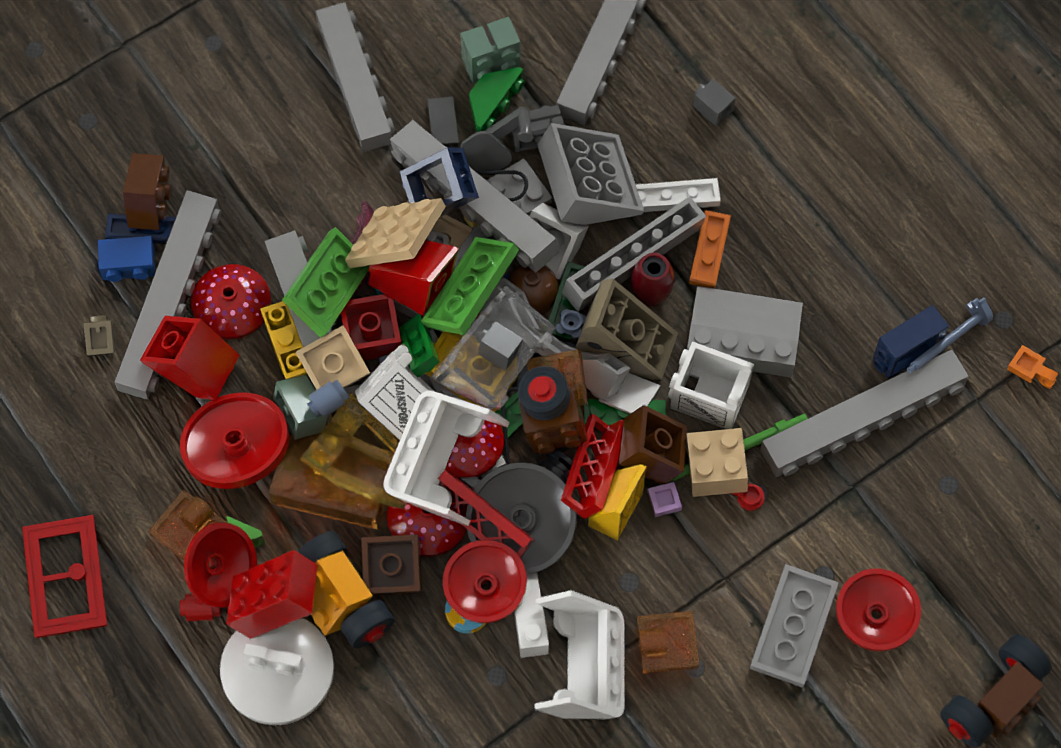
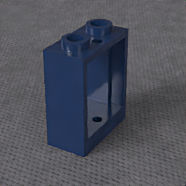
M447 147L400 171L402 185L406 191L409 203L427 199L420 174L441 163L444 165L453 196L443 200L446 207L440 217L479 198L463 148Z
M933 305L879 338L873 356V363L880 373H884L888 379L909 367L914 360L945 337L949 325Z

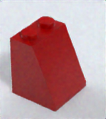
M425 240L414 259L370 265L368 270L371 273L369 285L424 316L453 273L459 249L455 246Z
M164 316L140 361L196 398L216 400L240 355L202 319Z

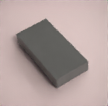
M453 97L428 99L431 135L446 148L459 146Z

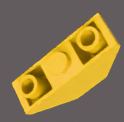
M282 301L261 308V314L272 347L285 379L306 375L307 372L296 354V351L302 349L303 345L288 306Z

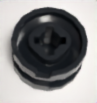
M554 450L548 453L547 459L542 460L538 465L556 474L566 484L573 461L562 452Z

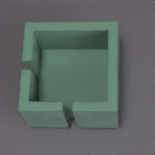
M509 17L487 24L495 43L493 46H491L483 26L461 33L462 60L473 84L477 83L485 73L520 67V40Z

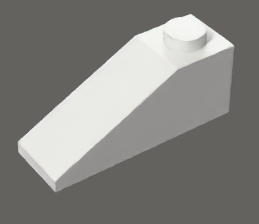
M537 573L527 574L525 596L519 607L514 611L521 658L546 655L549 651L543 606L536 604V598H541Z

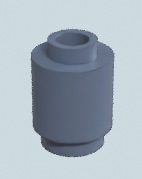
M338 380L332 383L329 381L309 395L311 401L307 404L316 417L321 414L325 418L346 404L344 401L349 398V395Z

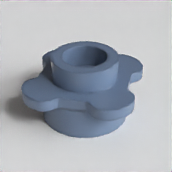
M563 310L561 312V321L556 325V331L559 334H569L572 338H579L582 325L586 319L585 315L579 314L574 310ZM569 322H573L574 325L570 326Z

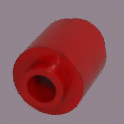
M192 593L185 594V599L180 600V615L186 616L187 622L214 620V617H221V608L201 603Z

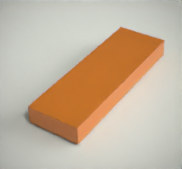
M705 210L706 218L701 226L689 284L715 289L731 215Z

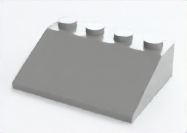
M550 123L537 145L562 222L587 225L643 214L644 208L619 135Z
M697 286L687 350H689L693 341L753 363V372L792 378L803 303Z

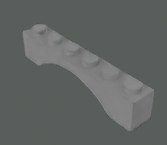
M505 278L500 279L498 285L480 310L488 320L501 324L523 338L522 342L527 344L531 351L545 357L552 366L563 370L569 375L571 380L582 384L591 391L592 395L604 401L618 393L631 369L610 353L583 352L559 341L537 319L529 305L525 292Z

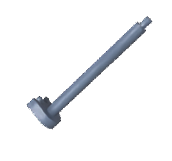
M984 297L981 300L976 298L965 306L972 317L914 360L911 366L907 368V372L917 371L975 325H986L992 321L993 313Z

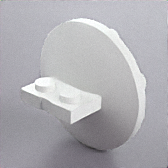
M303 618L252 639L236 631L227 642L220 663L222 686L231 704L247 718L268 725L292 723L312 713L327 696L334 675L333 656L326 638L317 627Z

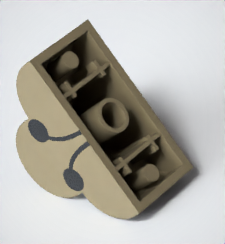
M606 279L600 283L596 296L592 300L576 344V349L597 354L610 353L631 368L629 373L645 379L662 380L678 332L617 281Z

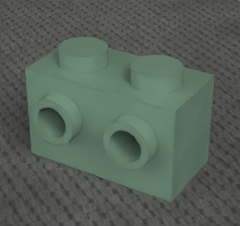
M307 375L278 381L275 386L273 400L283 412L294 440L325 432L326 423L329 419V415L325 418L321 414L316 417L307 403L311 401L309 395L316 391L313 383L311 384Z

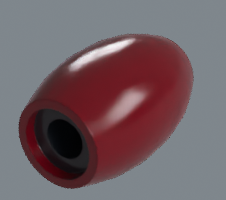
M649 253L636 263L632 271L631 286L636 298L644 305H659L671 294L675 280L671 263L665 256L659 253Z

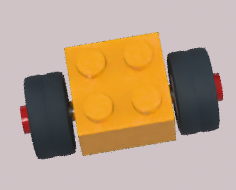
M328 531L312 538L298 550V553L318 565L311 616L325 636L342 630L353 648H360L377 641L392 627L395 620L385 603L381 600L368 603L373 595L347 558L348 549L335 531Z

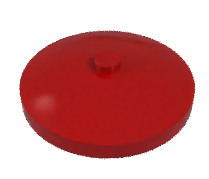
M253 393L227 394L216 398V400L209 401L190 417L181 434L180 453L187 470L199 482L220 489L240 488L263 479L279 465L288 449L290 439L289 427L281 409L268 398Z

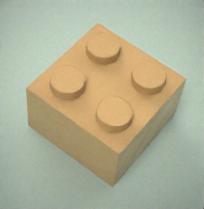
M742 428L687 433V452L693 497L748 492V474Z

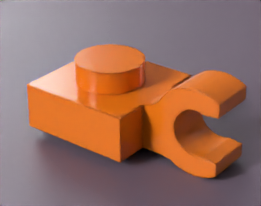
M1024 345L1021 346L1007 370L1029 383L1034 378H1037L1048 389L1052 388L1058 376L1057 372L1043 366L1046 358Z

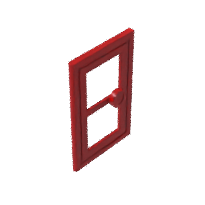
M94 515L22 527L34 638L108 626ZM80 532L84 566L76 563L69 568L68 572L43 576L39 539ZM85 577L90 613L48 620L44 582L66 578L80 581Z

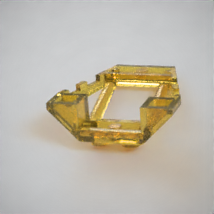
M350 393L349 398L344 401L346 404L337 410L331 421L318 438L313 441L300 460L339 487L382 504L403 509L407 502L388 494L384 488L332 467V464L346 446L391 464L399 444L394 438V434L358 402L356 395ZM362 423H364L393 453L353 436Z

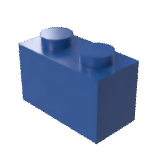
M151 236L98 240L99 271L103 280L117 282L123 278L142 280L147 279L149 276H155V246Z

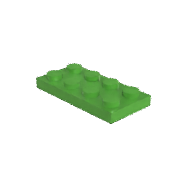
M336 227L327 233L282 299L320 338L328 333L370 265L355 268L348 266L345 259L350 253L353 244Z
M475 237L421 322L427 328L465 335L518 253L519 249L517 246L510 242Z

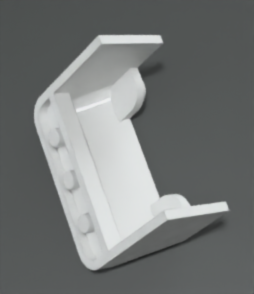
M434 391L421 393L415 402L385 476V491L395 498L435 515L468 526L470 520L449 509L452 503L451 493L444 487L438 486L440 482L438 477L445 470L458 435L465 437L477 435L485 420L508 427L510 422L490 409Z
M572 590L536 598L537 605L554 610V627L561 635L568 637V690H558L551 701L536 703L535 710L560 718L611 719L620 717L624 711V618L621 611L617 607Z

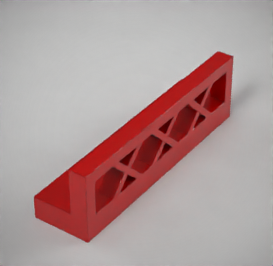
M595 414L588 416L585 425L588 441L582 442L578 446L560 500L584 519L603 510L620 457L624 423L622 419L609 426ZM594 426L602 432L601 440L596 439L593 430ZM591 446L595 456L594 461H590L586 451L587 447ZM584 467L588 477L587 482H583L579 472L580 468ZM573 489L578 490L581 498L580 503L571 497Z
M444 470L438 477L440 480L438 486L444 487L446 485L455 492L456 502H452L451 506L456 505L457 512L451 507L449 509L461 515L460 505L470 504L476 509L477 519L470 520V523H478V529L470 523L468 526L462 525L480 540H499L500 543L504 544L503 539L512 538L522 546L517 552L521 559L535 539L454 474ZM491 521L498 527V537L488 538L483 534L482 522Z

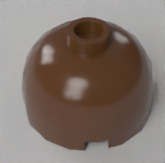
M518 265L511 271L508 281L525 292L535 316L547 313L551 306L554 305L558 293V281L554 272L546 265L536 273L529 267L524 268L522 265Z

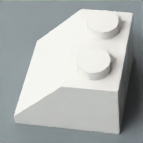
M541 203L531 211L530 217L556 238L559 253L545 265L560 280L564 274L567 262H572L578 252L589 226L562 222L558 210Z

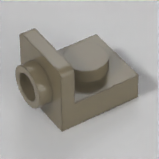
M106 315L91 316L90 322L84 323L87 355L115 352L112 328L114 323L113 320H107Z

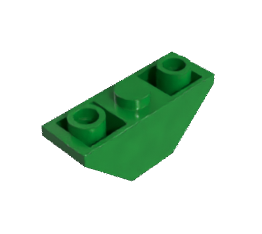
M516 67L485 73L469 93V103L476 133L485 131L496 124V119L500 113L504 114L508 110L513 95L521 92L525 84L522 68Z

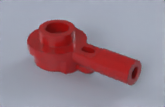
M748 484V492L731 493L737 496L739 505L745 510L755 511L764 504V492L755 484Z

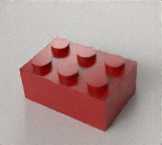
M292 550L233 576L226 625L252 639L312 614L318 565L297 551Z

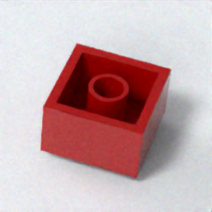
M382 294L353 299L347 302L341 311L342 323L363 361L390 355L401 345L393 298Z

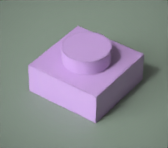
M674 482L648 488L647 493L655 517L682 510Z

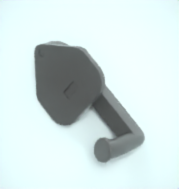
M520 107L487 130L477 132L461 143V148L464 150L469 167L474 171H498L509 165L512 160L511 152L499 140L520 126V132L517 135L518 139L526 143L531 142L533 135L529 110L525 107Z

